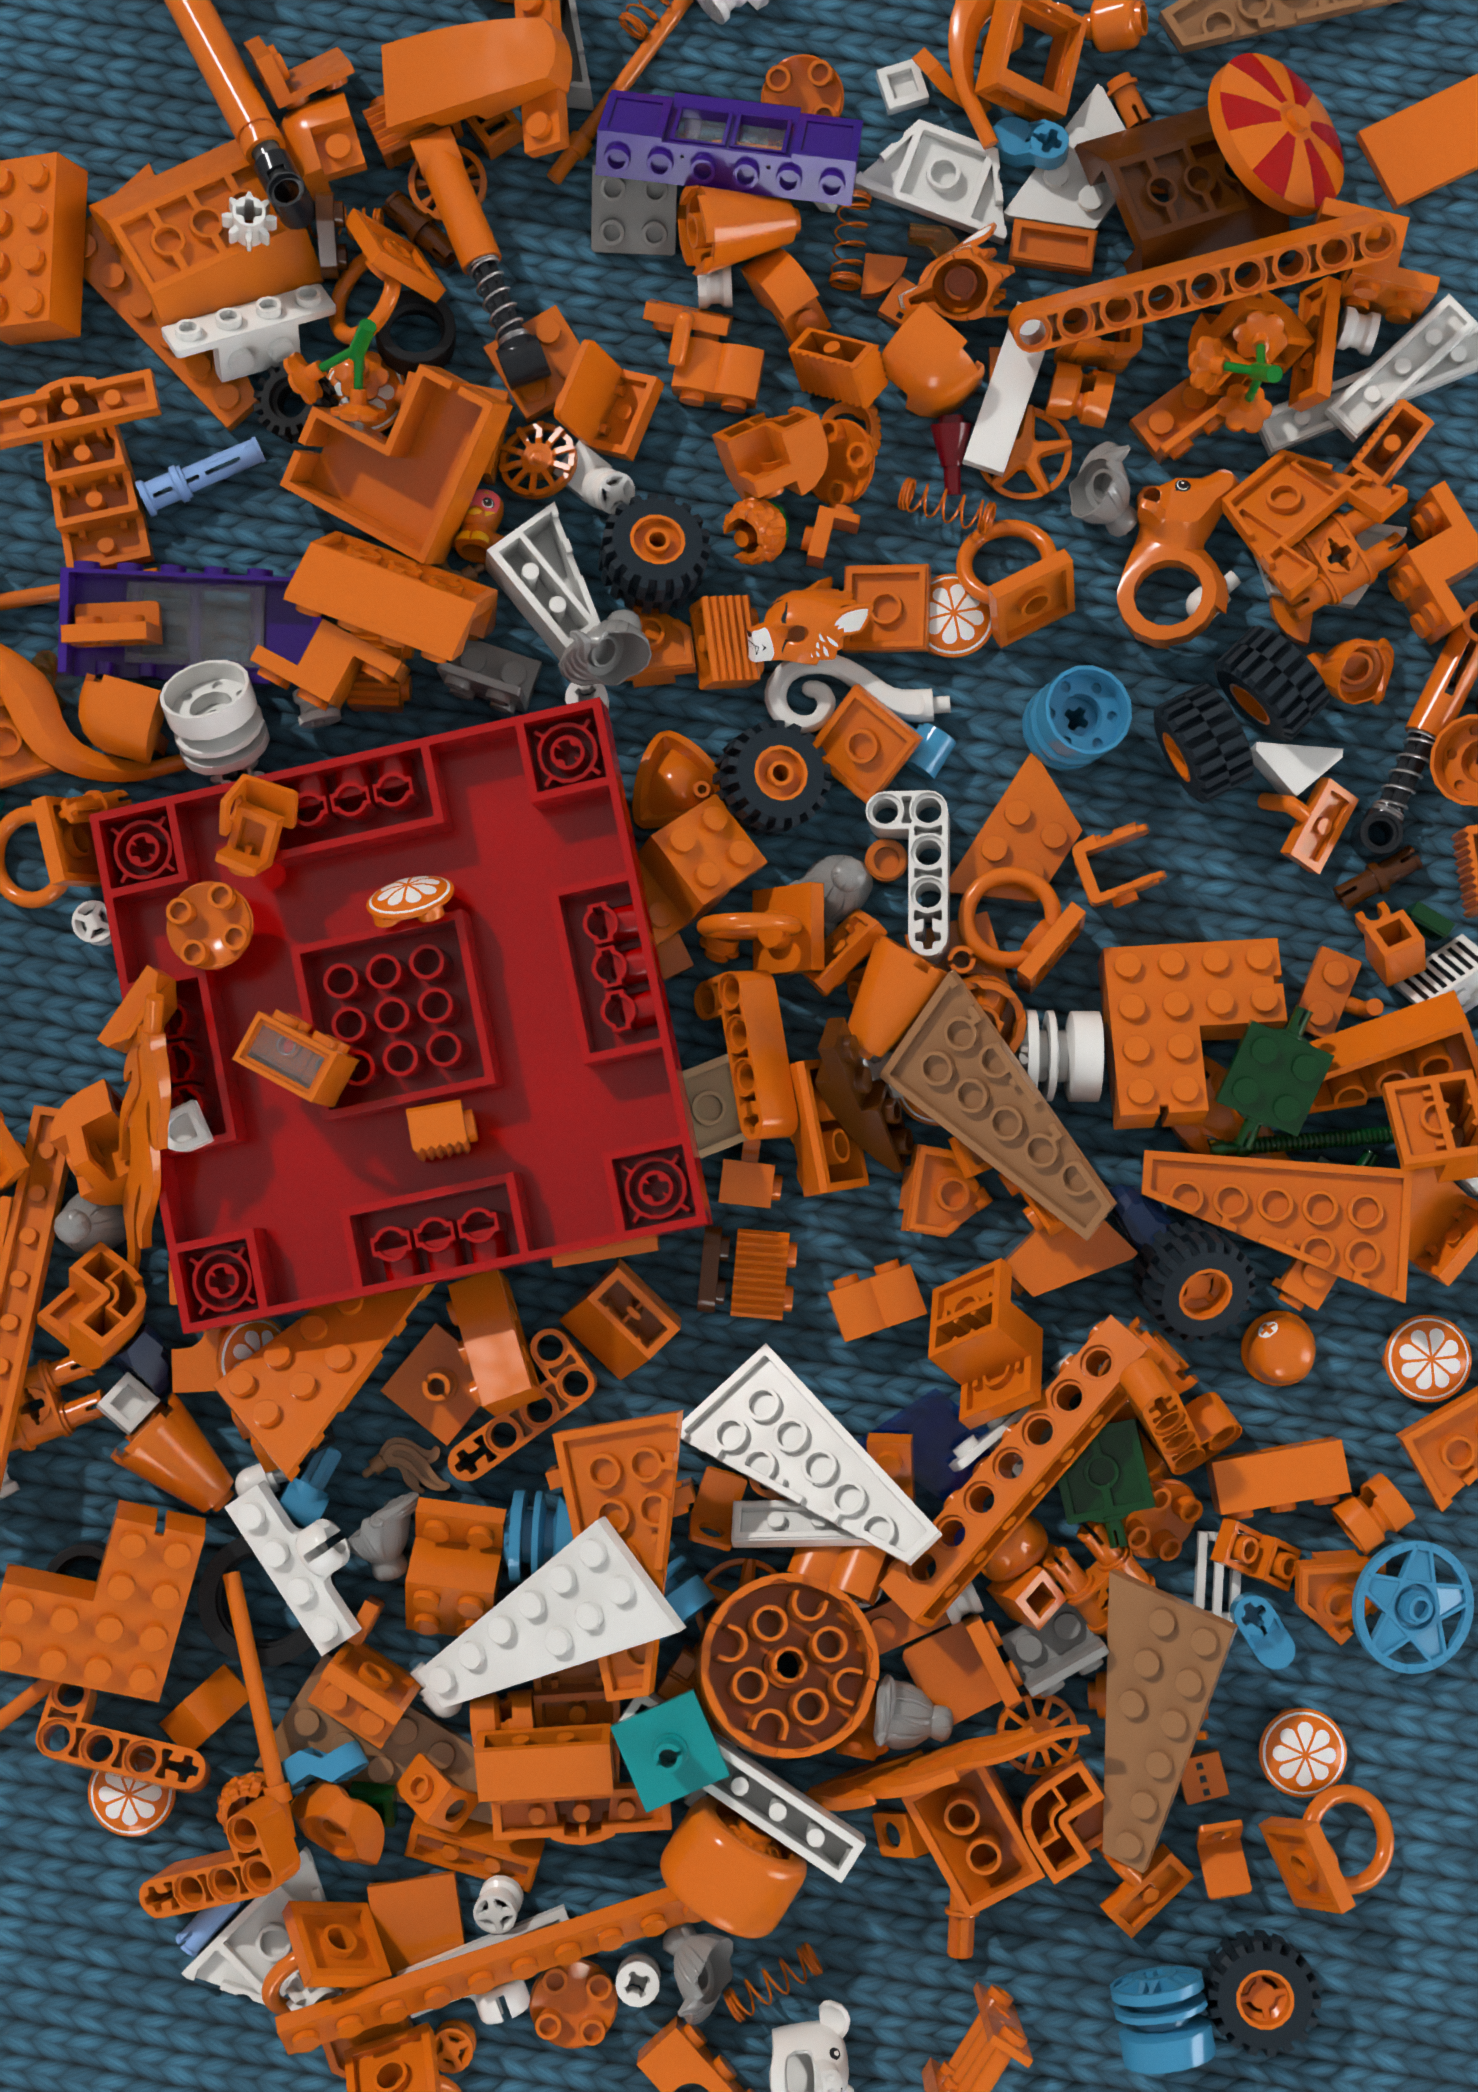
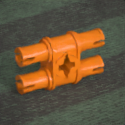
M1355 507L1343 514L1339 512L1331 513L1327 520L1317 525L1291 547L1295 552L1318 567V576L1314 582L1291 601L1283 599L1287 611L1300 603H1304L1290 614V617L1295 622H1300L1304 617L1327 603L1338 605L1342 603V598L1363 585L1375 583L1380 571L1399 561L1409 551L1406 543L1391 552L1389 551L1398 542L1402 541L1403 538L1397 532H1393L1387 538L1364 551L1358 545L1355 536L1378 522ZM1339 554L1342 561L1340 563L1334 562L1330 564L1327 559L1329 555ZM1261 566L1264 575L1267 574V572ZM1268 577L1267 580H1268L1272 585L1276 586V585L1274 584V582L1272 581V579H1271L1270 577Z
M70 1355L53 1362L50 1359L42 1358L38 1360L36 1365L28 1367L9 1453L20 1448L23 1451L28 1450L31 1452L36 1449L37 1445L61 1436L67 1438L72 1436L78 1426L107 1417L97 1408L92 1409L91 1407L106 1395L103 1389L68 1403L61 1394V1386L87 1376H93L97 1373V1369L77 1368L76 1365L78 1363L70 1359ZM42 1398L45 1406L39 1410L31 1411L29 1403Z
M1086 1521L1096 1536L1093 1537L1081 1525L1077 1531V1538L1085 1544L1097 1561L1084 1572L1065 1547H1058L1052 1550V1552L1062 1562V1565L1059 1566L1048 1554L1043 1561V1566L1063 1587V1594L1067 1597L1066 1603L1074 1606L1087 1622L1090 1632L1102 1635L1108 1640L1109 1592L1106 1590L1109 1588V1572L1115 1568L1156 1587L1154 1576L1145 1572L1132 1556L1133 1552L1129 1546H1119L1110 1549L1107 1531L1103 1523Z

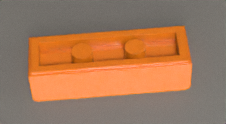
M416 1813L404 1856L484 1880L496 1875H505L518 1882L524 1892L531 1893L545 1845V1839L532 1838L494 1841L493 1824L467 1819L462 1828L457 1833H453L426 1824ZM446 1813L445 1818H451L455 1815Z

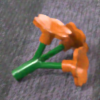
M1254 310L1247 315L1246 321H1241L1235 325L1233 336L1237 341V352L1244 358L1254 357L1256 362L1251 365L1231 362L1230 358L1221 356L1222 346L1220 339L1210 338L1209 336H1201L1198 339L1196 350L1189 357L1190 384L1193 388L1209 390L1214 385L1218 374L1226 375L1228 372L1246 374L1253 379L1248 387L1238 383L1229 386L1226 396L1218 402V413L1225 417V425L1230 431L1239 432L1244 429L1248 433H1257L1261 430L1264 420L1268 419L1272 414V405L1264 399L1265 392L1260 385L1262 382L1277 383L1283 376L1280 366L1266 363V361L1274 356L1275 351L1285 348L1288 341L1287 334L1283 331L1284 320L1278 314L1267 316L1261 310Z
M361 319L349 348L324 362L317 360L309 364L298 352H294L285 358L283 366L288 374V382L292 390L300 394L308 405L314 404L323 397V390L318 380L327 376V370L335 366L334 377L341 383V392L350 399V402L332 407L330 414L340 417L341 420L345 421L361 420L372 422L377 421L378 418L386 417L385 409L367 403V401L374 400L378 396L379 388L386 386L388 383V372L381 367V357L376 352H367L377 328L376 324L370 319Z

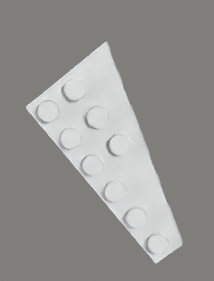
M767 1343L682 1421L681 1440L909 1566L943 1535Z
M603 1516L591 1524L423 1666L417 1674L443 1709L678 1633L687 1627L606 1516Z

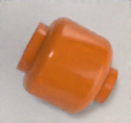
M1094 0L1090 13L1084 14V18L1088 20L1085 37L1087 40H1093L1096 49L1101 53L1134 49L1139 45L1141 37L1146 36L1148 33V13L1143 0Z

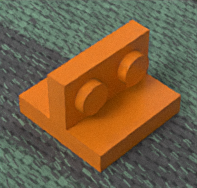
M346 1641L322 1672L321 1679L307 1701L381 1750L418 1694L421 1686L411 1676L410 1672L365 1642L357 1647Z

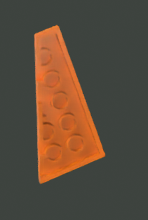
M1144 1150L1141 1195L1386 1297L1406 1303L1413 1170L1402 1171L1395 1168Z
M437 1283L312 1309L213 1384L217 1393L291 1483L299 1473V1465L311 1448L316 1450L325 1437L324 1430L338 1412H343L383 1358L382 1351L393 1336H399L407 1325L405 1320L419 1301L426 1299Z
M684 1409L562 1430L552 1434L573 1540L596 1520L606 1516L664 1596ZM660 1639L598 1658L607 1702L649 1696L655 1691Z

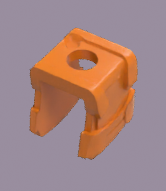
M1122 296L1112 298L1107 303L1105 311L1109 313L1119 311L1124 305L1125 298ZM1072 308L1068 310L1063 317V321H1078L1081 318L1083 309ZM1143 324L1115 331V342L1101 340L1100 337H1093L1056 347L1054 364H1057V361L1079 365L1082 370H1084V366H1093L1101 371L1115 374L1122 373L1132 357L1137 355L1142 348Z
M1135 821L1114 829L1112 834L1102 838L1100 834L1097 836L1093 834L1073 846V861L1088 902L1092 907L1098 908L1113 903L1115 909L1139 900L1137 892L1154 887L1167 878L1165 871L1161 870L1100 893L1087 859L1091 855L1147 835L1150 832L1148 824L1138 825Z

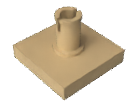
M728 1053L682 1071L700 1159L749 1140L743 1135L739 1124Z

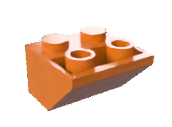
M620 1258L559 1318V1321L621 1381L649 1361L681 1329L682 1318Z

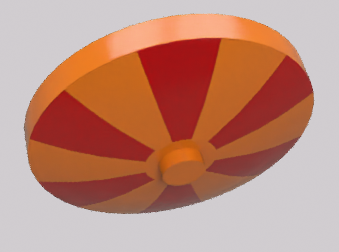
M1244 53L1236 56L1224 65L1211 81L1208 92V112L1214 136L1227 163L1247 189L1269 207L1295 217H1305L1317 213L1325 197L1332 199L1337 197L1344 178V158L1341 144L1326 109L1311 88L1295 72L1269 56L1258 53Z

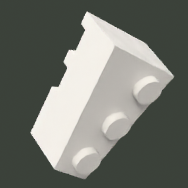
M555 501L486 550L485 569L559 660L565 649L574 641L569 636L572 630H578L587 634L588 631L600 623L583 575L581 576L574 559L569 538H566L560 522Z

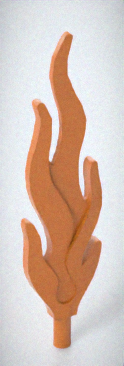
M149 993L146 995L144 1022L138 1025L136 1037L126 1056L123 1079L124 1082H131L122 1102L119 1120V1160L130 1159L129 1172L123 1194V1216L128 1249L127 1262L137 1272L140 1266L141 1249L152 1247V1226L161 1187L160 1150L167 1149L171 1079L166 1047V1033L162 1027L164 996L159 993Z
M1033 1725L1011 1732L964 1740L923 1754L922 1749L903 1755L875 1761L813 1785L808 1791L802 1793L828 1811L865 1808L877 1804L876 1799L911 1796L959 1782L960 1778L957 1771L1003 1763L1050 1742L1068 1737L1088 1735L1091 1731L1088 1725H1066L1036 1734Z

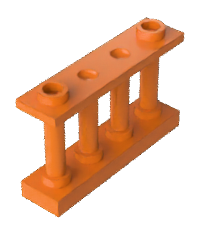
M977 1981L973 1991L979 2008V2014L950 2061L944 2060L940 2064L930 2057L921 2072L925 2092H991L1011 2058L1027 2068L1030 2067L1033 2057L1027 2043L1028 2039L1024 2034L1015 2005L1012 2004L1014 1998L1008 1992L995 1984H991L987 1988Z

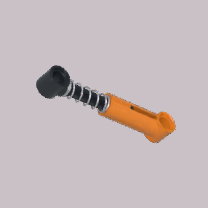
M449 125L410 140L409 143L425 183L429 187L460 267L464 274L470 275L471 280L477 283L476 293L478 296L483 297L484 300L482 308L490 314L489 325L497 331L495 340L498 342L499 348L496 350V354L511 391L552 376L537 336L531 335L527 329L522 327L523 318L518 317L515 310L517 303L512 302L508 293L511 287L505 286L502 279L504 272L499 271L497 267L502 260V254L471 184Z
M1478 601L1463 610L1467 619L1450 633L1405 726V731L1410 738L1403 740L1405 748L1402 753L1395 757L1397 761L1395 769L1388 771L1390 779L1387 784L1380 788L1382 792L1380 800L1373 802L1372 807L1368 808L1364 818L1352 829L1350 836L1351 846L1355 853L1362 858L1368 860L1379 859L1395 850L1401 843L1403 837L1402 827L1404 824L1402 822L1404 819L1403 810H1408L1406 803L1411 794H1416L1413 789L1418 779H1423L1421 772L1425 764L1430 763L1428 758L1438 734L1451 721L1458 718L1478 676V634L1471 629L1469 621L1470 618L1478 619ZM1464 651H1467L1453 681H1451L1452 675ZM1369 826H1377L1384 832L1385 842L1383 846L1375 845L1370 841L1368 837Z

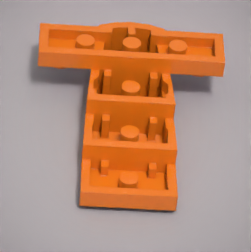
M514 0L515 18L479 21L445 27L381 45L386 128L397 134L429 122L439 127H444L473 115H478L487 120L521 105L525 154L532 158H537L569 148L566 94L569 92L572 78V56L569 43L562 32L560 0Z
M151 368L98 380L94 377L85 376L64 377L46 384L36 390L34 394L0 401V450L39 441L43 442L46 482L51 487L56 528L61 533L66 567L74 568V561L99 562L100 569L117 570V563L145 564L155 561L141 496L135 484L136 478L118 425L162 415L155 375Z
M598 1659L585 1662L582 1666L566 1672L561 1670L533 1679L536 1728L611 1723L612 1725L618 1722L622 1716L621 1700L606 1701ZM612 1733L615 1766L614 1794H604L596 1799H585L581 1796L559 1797L550 1802L524 1799L514 1800L504 1805H497L491 1802L494 1841L551 1837V1840L565 1844L588 1845L615 1836V1833L672 1830L671 1802L646 1813L634 1783H620L621 1752Z

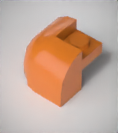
M344 91L308 101L304 105L292 109L285 114L278 127L285 140L286 147L284 150L290 154L314 201L316 192H332L329 181L368 170Z
M1269 291L1228 301L1222 307L1219 315L1201 313L1194 323L1189 337L1188 359L1191 353L1196 350L1198 339L1201 336H1209L1210 338L1220 339L1222 346L1221 356L1230 358L1231 362L1246 365L1256 362L1254 357L1244 358L1238 354L1237 341L1233 336L1235 325L1241 321H1246L1247 315L1254 310H1261L1267 316L1278 314L1284 320L1283 331L1288 337L1287 345L1282 350L1275 351L1274 356L1266 361L1267 364L1280 366L1283 374L1315 340L1290 307L1280 298ZM1228 372L1226 375L1218 374L1212 388L1205 390V392L1209 395L1225 397L1229 386L1238 383L1248 387L1253 379L1249 375Z
M924 302L918 306L894 334L881 353L880 358H883L882 365H885L886 377L907 394L905 408L918 416L938 418V416L952 414L970 399L981 386L985 369L984 364L978 360L974 364L973 360L963 349L968 341Z
M792 406L788 409L789 415L767 419L765 412H762L712 434L724 470L733 488L742 500L751 497L761 499L773 498L783 493L785 488L803 496L816 487L825 473L829 457L826 435L818 414L802 407Z
M87 673L79 696L78 717L83 733L94 746L109 756L116 758L121 756L150 765L153 753L164 756L169 740L160 733L165 717L160 702L161 690L103 674L101 680L97 679L95 675Z
M105 1078L80 1090L66 1100L56 1113L50 1127V1143L66 1157L69 1168L76 1176L80 1197L92 1204L112 1206L123 1204V1194L128 1177L130 1159L119 1160V1120L124 1098Z
M100 1241L69 1267V1287L37 1314V1324L70 1349V1359L82 1367L91 1370L99 1369L131 1341L144 1320L147 1296L143 1286V1278L131 1264Z
M1077 1753L1041 1776L1028 1789L1022 1803L1021 1823L1030 1848L1054 1885L1091 1862L1092 1859L1089 1851L1103 1843L1104 1790L1080 1753Z

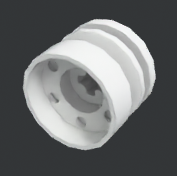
M207 660L196 663L177 672L164 684L160 693L161 707L170 729L174 732L175 742L180 750L183 763L191 771L203 775H224L241 770L255 762L266 750L270 740L268 728L263 719L261 708L257 705L255 691L248 672L239 663L228 660Z
M1025 1010L1027 1019L1025 1036L1015 1052V1056L1037 1088L1038 1082H1041L1042 1095L1045 1100L1053 1101L1057 1082H1064V1090L1068 1102H1098L1101 1096L1104 1072V1030L1100 1011H1070L1066 1020L1065 1030H1058L1054 1010H1047L1044 1014L1042 1030H1039L1037 1011Z

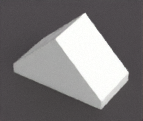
M1256 742L1250 748L1254 766L1281 795L1297 797L1343 758V749L1265 742Z

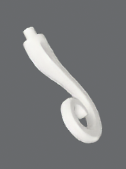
M837 654L835 659L819 660L817 665L784 661L775 668L767 680L764 690V701L774 721L784 720L785 728L793 723L801 726V734L816 732L823 728L834 713L836 699L832 689L826 683L818 680H808L802 685V692L805 696L817 701L816 710L810 715H800L790 708L787 702L789 686L796 679L811 674L830 675L843 681L851 688L856 684H860L905 722L929 723L934 722V714L951 713L950 696L933 697L932 688H894L863 666Z

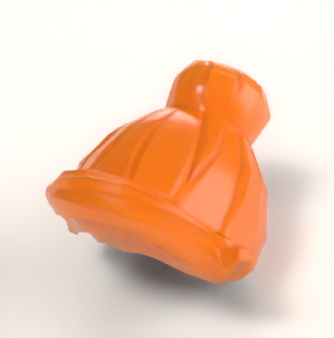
M1380 638L1378 641L1352 639L1340 642L1326 654L1314 652L1306 656L1320 673L1328 692L1336 699L1346 704L1354 705L1371 701L1375 706H1378L1383 701L1394 666L1393 647L1386 638Z

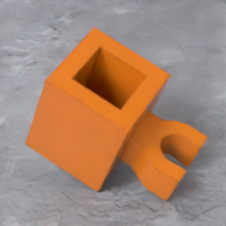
M1385 901L1376 904L1379 919L1369 920L1363 911L1355 914V925L1364 934L1367 960L1385 986L1389 987L1426 970L1425 939L1404 909L1390 914L1389 907Z
M746 1140L743 1142L741 1161L723 1159L718 1203L770 1209L771 1200L780 1201L783 1175L775 1174L776 1165L758 1163L761 1140Z
M1048 1543L1043 1558L1035 1565L1008 1582L992 1581L986 1588L1010 1619L1038 1631L1067 1600V1597L1056 1585L1055 1582L1057 1580L1043 1566V1561L1048 1554L1053 1559L1056 1557L1052 1550L1058 1547L1051 1543ZM1059 1560L1057 1563L1061 1566L1062 1562Z

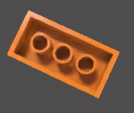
M58 152L0 161V341L10 346L81 337L88 171Z

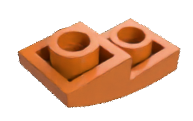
M1223 1518L1210 1560L1259 1582L1289 1592L1293 1577L1295 1576V1560H1299L1302 1550L1276 1537L1262 1534L1239 1521Z

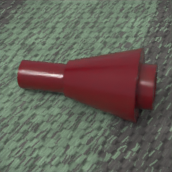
M963 415L938 416V424L930 425L941 468H944V490L948 489L947 496L961 495V467H963L962 462L972 428V423L964 422Z

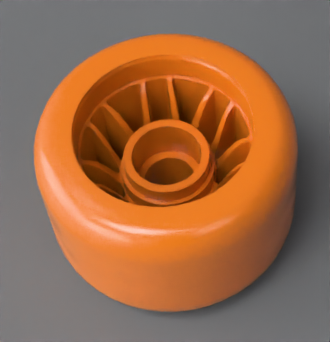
M707 1795L696 1800L688 1809L661 1855L660 1871L670 1891L696 1915L725 1932L742 1938L756 1939L767 1936L779 1924L806 1878L807 1862L805 1858L714 1796Z

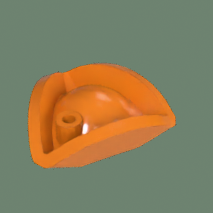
M670 730L659 732L646 748L637 771L632 801L634 822L644 829L665 827L720 790L719 785L712 784L713 774L720 771V769L715 767V762L690 739Z
M321 1781L310 1785L290 1803L292 1817L306 1838L342 1861L370 1866L377 1865L384 1846L385 1832L381 1817L369 1804L349 1797L344 1788L328 1781Z

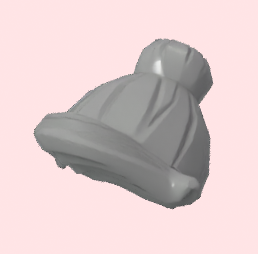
M1107 441L1090 451L1083 461L1077 477L1070 483V509L1074 517L1088 523L1105 524L1110 535L1121 537L1131 531L1138 522L1137 511L1129 505L1130 484L1122 463L1131 448L1129 445L1119 446L1116 443Z
M627 609L617 610L609 615L608 620L600 622L588 631L587 634L578 630H572L569 636L574 641L565 649L558 663L562 676L569 682L579 686L595 684L614 686L642 672L648 666L652 653L649 641L641 631L642 626L638 614Z
M830 855L818 859L800 879L789 884L806 882L824 883L825 938H827L837 928L839 922L845 920L856 908L860 909L866 903L873 887V877L862 861L848 855Z
M77 1193L68 1200L62 1212L56 1217L54 1230L58 1238L75 1252L86 1254L100 1241L110 1249H113L126 1239L123 1204L112 1206L92 1204L81 1198L80 1194Z
M410 1492L385 1501L384 1508L375 1512L371 1517L363 1519L361 1528L348 1539L350 1551L357 1557L371 1563L373 1576L378 1581L397 1579L408 1570V1561L402 1552L410 1534L411 1514L415 1512L418 1497H420L417 1492Z
M889 1674L881 1679L876 1696L873 1730L875 1743L879 1747L885 1744L893 1750H904L916 1747L929 1737L940 1742L949 1739L952 1734L954 1721L950 1708L943 1705H933L932 1701L921 1689L908 1682L894 1680Z
M688 1922L670 1928L666 1932L662 1944L663 1949L674 1956V1977L684 2000L677 2013L690 2026H694L703 2022L710 2015L724 1987L732 1980L733 1970L730 1957L733 1953V1941L728 1937L713 1933L697 1934L693 1925Z

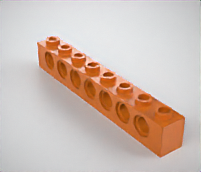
M1112 1315L1093 1327L1088 1335L1087 1343L1077 1354L1070 1356L1063 1362L1057 1378L1048 1388L1041 1390V1400L1030 1404V1409L1021 1420L1011 1424L1004 1431L1001 1443L991 1455L985 1456L975 1465L972 1471L973 1476L961 1489L949 1495L944 1502L943 1511L932 1522L943 1535L911 1566L899 1559H895L889 1565L886 1571L887 1576L879 1586L913 1622L929 1628L933 1627L1128 1400L1119 1381L1122 1371L1139 1358L1151 1357L1157 1365L1163 1359L1133 1331ZM1107 1359H1111L1109 1371L1099 1377L1098 1369L1100 1364ZM1081 1392L1082 1400L1080 1405L1070 1411L1069 1403L1071 1398ZM1052 1426V1437L1047 1443L1041 1445L1040 1437L1042 1432L1047 1427ZM1023 1460L1021 1474L1012 1479L1013 1466L1018 1461ZM993 1493L994 1504L990 1510L984 1512L983 1502L988 1495ZM964 1527L965 1537L958 1546H955V1534L960 1528ZM935 1560L936 1571L927 1580L925 1575L926 1568Z

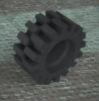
M283 361L278 362L280 371L271 366L266 370L271 377L266 380L261 376L257 382L264 388L263 391H254L253 397L261 402L253 404L254 411L261 415L257 419L268 431L288 443L293 444L294 441L299 445H303L298 442V439L312 406L329 408L338 406V400L332 397V395L336 394L334 386L329 384L330 380L326 376L321 378L318 382L323 390V397L312 405L306 404L303 411L297 416L287 417L284 413V403L293 390L289 385L288 374L284 369Z

